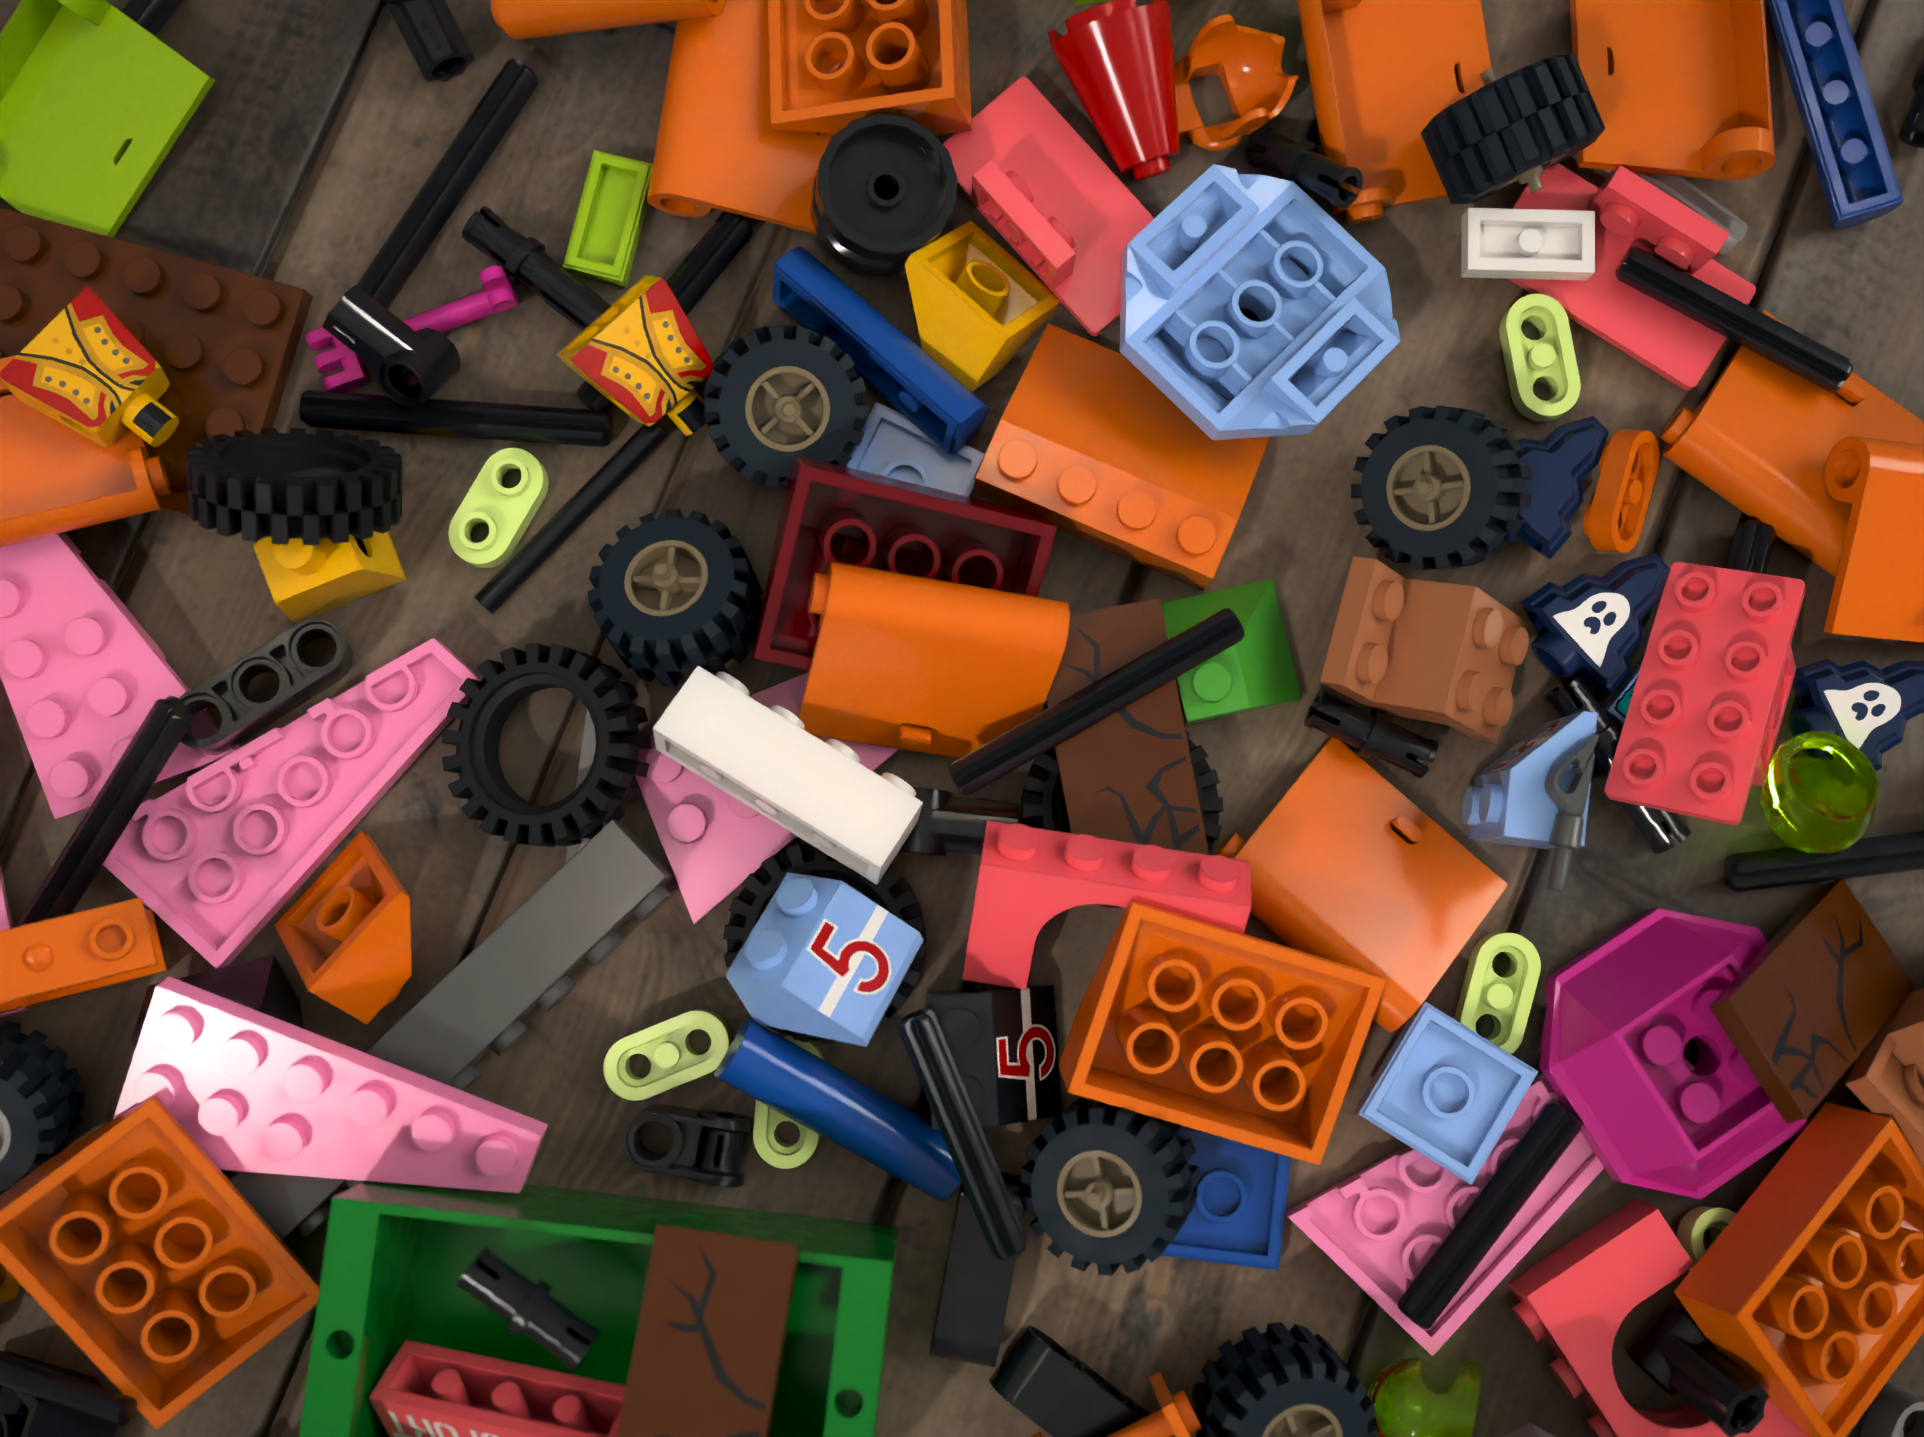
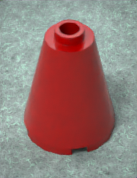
M1111 0L1066 19L1065 23L1068 33L1064 36L1054 28L1048 32L1051 50L1120 173L1133 172L1136 181H1143L1170 171L1172 168L1169 159L1180 154L1171 6L1169 0H1153V4L1138 7L1136 0Z

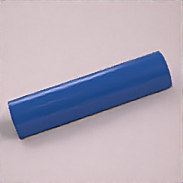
M1765 0L1834 228L1842 229L1856 226L1895 210L1903 203V198L1842 0Z
M799 246L791 249L774 263L773 301L803 328L811 329L836 342L835 345L847 353L855 363L853 367L857 375L862 377L867 384L946 453L954 456L970 441L988 415L989 407L804 247Z
M746 1017L715 1071V1077L940 1202L945 1201L953 1194L959 1186L961 1179L941 1131L932 1130L931 1120Z

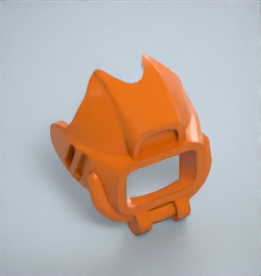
M1231 14L1220 15L1207 22L1195 36L1189 52L1175 66L1179 139L1188 137L1194 144L1203 149L1221 151L1237 145L1243 135L1256 131L1267 121L1277 116L1288 102L1299 77L1298 75H1286L1282 71L1281 60L1285 38L1278 34L1237 25ZM1216 74L1221 79L1235 120L1218 125L1204 126L1196 109L1189 81Z

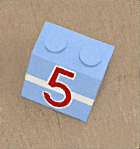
M1583 711L1542 723L1474 777V787H1467L1462 802V821L1464 824L1469 825L1468 839L1540 849L1555 848V846H1551L1548 843L1555 816L1558 814V807L1547 795L1544 782L1553 766L1567 757L1592 733L1596 734L1598 713ZM1572 764L1558 778V784L1565 792L1568 791L1575 776L1574 771L1571 770ZM1590 786L1582 816L1584 823L1580 846L1585 845Z
M787 872L725 976L752 1019L758 1024L867 1047L924 940L919 931L843 881Z

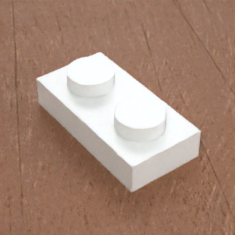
M1467 208L1461 217V277L1587 281L1595 273V211Z

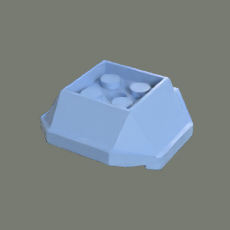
M1213 164L1127 243L1122 254L1120 352L1212 440L1310 434L1401 341L1397 321L1393 319L1391 292L1386 268L1294 181L1266 175L1237 174V169ZM1240 308L1249 309L1254 312L1260 322L1252 321L1245 317Z

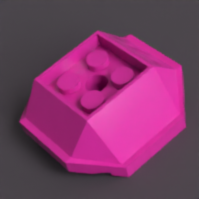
M1661 908L1648 909L1546 977L1544 1003L1547 1004L1542 1030L1539 1068L1564 1107L1581 1122V1133L1612 1180L1701 1200L1805 1128L1808 1118L1786 1123L1709 1007L1715 998L1768 944L1759 928ZM1691 1038L1696 1042L1699 1049L1698 1061L1694 1066L1695 1069L1692 1071L1688 1069L1683 1058L1684 1047Z

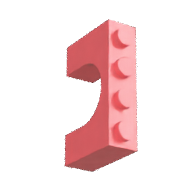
M987 820L962 980L1026 990L1034 946L1040 930L1055 915L1082 905L1105 904L1126 909L1131 899L1244 934L1252 907L1250 861L1231 859L1222 855H1205L1167 849L1151 844L1142 845L1103 839L1088 834H1071L1033 828L1023 824H1008Z
M1636 1198L1509 1281L1508 1285L1520 1302L1512 1307V1310L1522 1327L1536 1343L1544 1338L1557 1358L1548 1365L1566 1393L1573 1400L1581 1395L1591 1410L1593 1416L1585 1422L1594 1437H1728L1688 1402L1666 1410L1638 1408L1628 1404L1616 1383L1612 1366V1349L1616 1333L1624 1318L1639 1303L1695 1266L1660 1211ZM1768 1398L1764 1407V1417L1749 1434L1740 1433L1734 1437L1809 1436Z

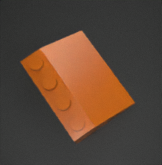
M768 0L771 125L775 130L837 134L853 120L878 113L906 116L930 129L935 136L972 130L967 0Z
M1048 323L1000 419L975 477L974 494L1000 505L1041 514L1056 525L1058 530L1204 591L1216 574L1270 437L1212 440L1123 354Z
M1130 899L1079 1004L1059 1063V1069L1069 1093L1320 1166L1387 980L1375 973Z
M155 1095L150 1096L50 1158L0 1195V1263L121 1393L136 1399V1409L156 1430L317 1305L319 1281Z
M1826 1102L1674 1291L1705 1337L1731 1362H1734L1740 1369L1758 1382L1769 1395V1399L1809 1437H1847L1924 1333V1167L1892 1118Z

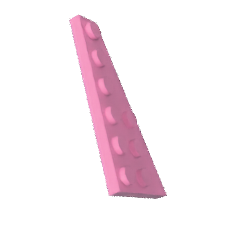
M64 533L0 548V677L55 820L68 818L90 808L156 700L166 699L169 696L180 698L189 691L188 687L166 662L167 656L105 580L99 579L81 558L80 554L82 552L70 537ZM208 707L194 715L191 731L196 739L211 737L220 728L206 711ZM179 742L152 786L207 767L237 750L240 746L238 744L218 755H205Z
M435 638L428 640L365 676V680L333 699L326 698L310 707L305 715L282 728L275 727L187 777V782L159 798L143 802L102 865L138 898H142L143 902L216 969L229 966L453 720L454 717L447 715L451 703L456 702L465 705L468 703L470 697L459 690V688L467 678L478 681L483 679L442 642Z
M809 672L749 697L769 709L772 705L784 707L798 717ZM654 735L651 736V749H639L638 761L649 763L646 777L635 775L693 924H698L738 887L742 886L741 884L749 874L755 873L762 866L761 863L772 855L776 856L786 846L794 842L798 836L656 750ZM815 736V737H817L818 739L822 740L823 742H826L827 739H832V738H826V737ZM835 739L850 747L860 757L859 764L873 772L901 750Z
M170 976L156 986L113 1118H117L150 1096L155 1095L220 1170L520 1193L524 1187L549 1125Z
M1684 1058V1062L1690 1071L1694 1070L1695 1067L1686 1058ZM1543 1073L1534 1078L1472 1185L1410 1146H1406L1285 1212V1215L1433 1357L1598 1176L1604 1167L1580 1131L1431 1328L1426 1330L1416 1325L1400 1311L1398 1301L1547 1105L1554 1103L1564 1107Z

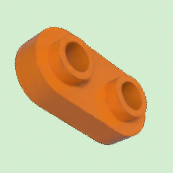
M1621 429L1604 445L1599 460L1600 475L1593 501L1587 505L1583 517L1584 532L1590 538L1592 546L1597 551L1628 553L1636 546L1640 538L1660 459L1658 441L1649 430Z

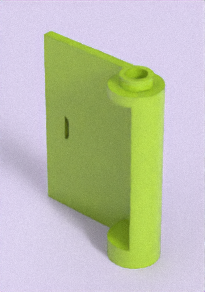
M21 0L0 33V198L22 214L114 238L216 80L107 0Z

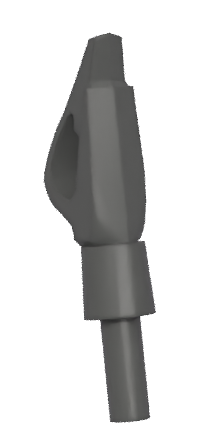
M1592 733L1567 757L1553 766L1544 782L1547 795L1558 807V814L1555 816L1548 843L1551 846H1555L1547 889L1553 891H1565L1572 850H1580L1584 823L1582 816L1595 758L1593 751L1599 734ZM1572 764L1571 770L1574 771L1575 776L1568 791L1565 792L1560 788L1558 778Z

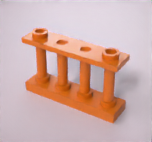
M137 898L0 931V1014L168 972L154 911L151 909L145 910L143 899Z

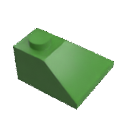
M1273 578L1161 603L1168 640L1224 608H1230L1236 614L1245 632V636L1240 642L1176 678L1185 727L1302 700Z

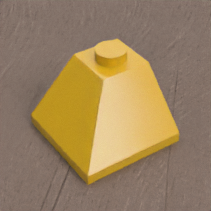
M971 220L910 254L905 263L922 350L971 392L998 374L1061 304V301L1046 285Z

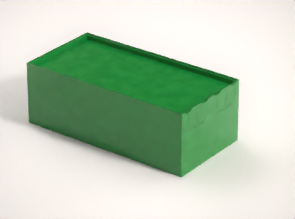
M364 1181L332 1197L299 1437H390L368 1397L405 1340L626 1386L657 1224L799 1245L800 1252L769 1437H876L900 1227L525 1184L520 1193ZM485 1246L535 1285L542 1279L552 1287L549 1292L550 1296L592 1327L596 1326L601 1330L594 1343L589 1345V1350L573 1371L567 1368L564 1362L522 1331L515 1337L505 1329L509 1323L507 1320L462 1288L461 1290L456 1286L462 1275Z

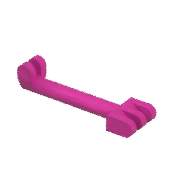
M491 266L479 273V278L485 290L402 321L415 332L419 329L429 328L444 333L486 316L518 306L520 301L513 284L504 272V268L502 266ZM323 327L306 334L305 337L310 350L318 351L336 346V348L314 357L319 373H330L344 368V371L326 377L322 381L325 391L346 393L372 383L364 363L366 361Z

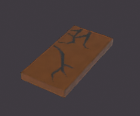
M1160 598L1070 614L1066 647L1046 699L1047 709L1168 641ZM1176 678L1054 747L1071 834H1088L1097 838L1142 845L1151 844L1167 849L1209 855Z
M1844 879L1824 884L1715 998L1709 1007L1786 1123H1791L1808 1118L1915 988V985Z
M657 1224L617 1437H769L800 1252L799 1245Z

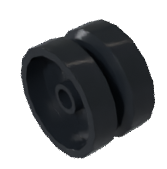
M878 113L850 122L830 140L820 159L817 175L813 183L810 216L818 240L837 262L857 273L889 276L906 271L905 263L910 254L939 238L955 207L957 175L949 151L930 129L906 116Z

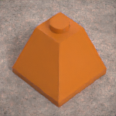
M361 831L274 924V927L307 990L367 1025L383 1007L389 1005L397 998L402 986L412 977L409 895L372 838Z

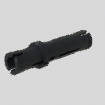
M481 207L480 213L478 211L473 213L465 224L462 232V238L486 254L498 266H502L511 283L514 285L523 284L582 331L611 306L568 270L566 271L545 253V246L534 237L525 238L506 224L489 207Z
M1577 674L1569 681L1562 682L1576 705L1564 688L1559 689L1557 686L1545 695V698L1548 702H1551L1561 718L1583 711L1598 713L1596 734H1599V738L1594 748V765L1607 782L1623 726L1618 719H1609L1584 683L1581 674ZM1621 802L1650 843L1651 849L1655 854L1663 853L1675 847L1660 827V823L1670 838H1676L1679 843L1691 834L1688 826L1684 825L1676 813Z

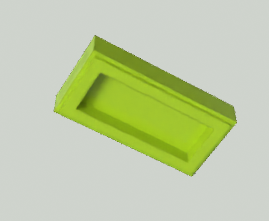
M593 151L563 263V268L566 271L568 270L574 276L627 288L649 204L647 202L652 163L601 151Z

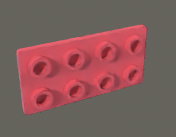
M1020 77L972 118L971 131L954 133L942 144L949 151L957 175L958 188L1092 336H1098L1120 317L1122 254L1126 245L1154 217L1027 77Z
M1559 163L1545 169V173L1539 176L1544 188L1531 193L1528 185H1526L1512 209L1595 211V273L1587 281L1508 280L1530 294H1544L1554 298L1563 306L1570 319L1681 389L1689 391L1696 387L1727 337L1619 281L1616 277V269L1623 256L1632 247H1639L1748 305L1756 293V287L1712 259L1717 255L1730 233L1621 165L1600 188Z
M1674 562L1670 567L1671 571L1662 593L1604 791L1611 800L1735 826L1740 824L1751 784L1764 787L1796 672L1791 642L1806 592L1805 583L1803 580Z

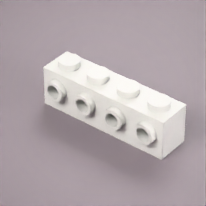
M697 666L653 727L656 750L877 885L919 820L923 802L915 798L916 791L913 787L894 774L885 772L882 776H879L859 764L860 757L842 742L835 739H827L826 742H823L804 730V723L786 708L772 705L769 709L749 697L750 692L747 687L735 677L721 671L717 672L714 676L700 666Z

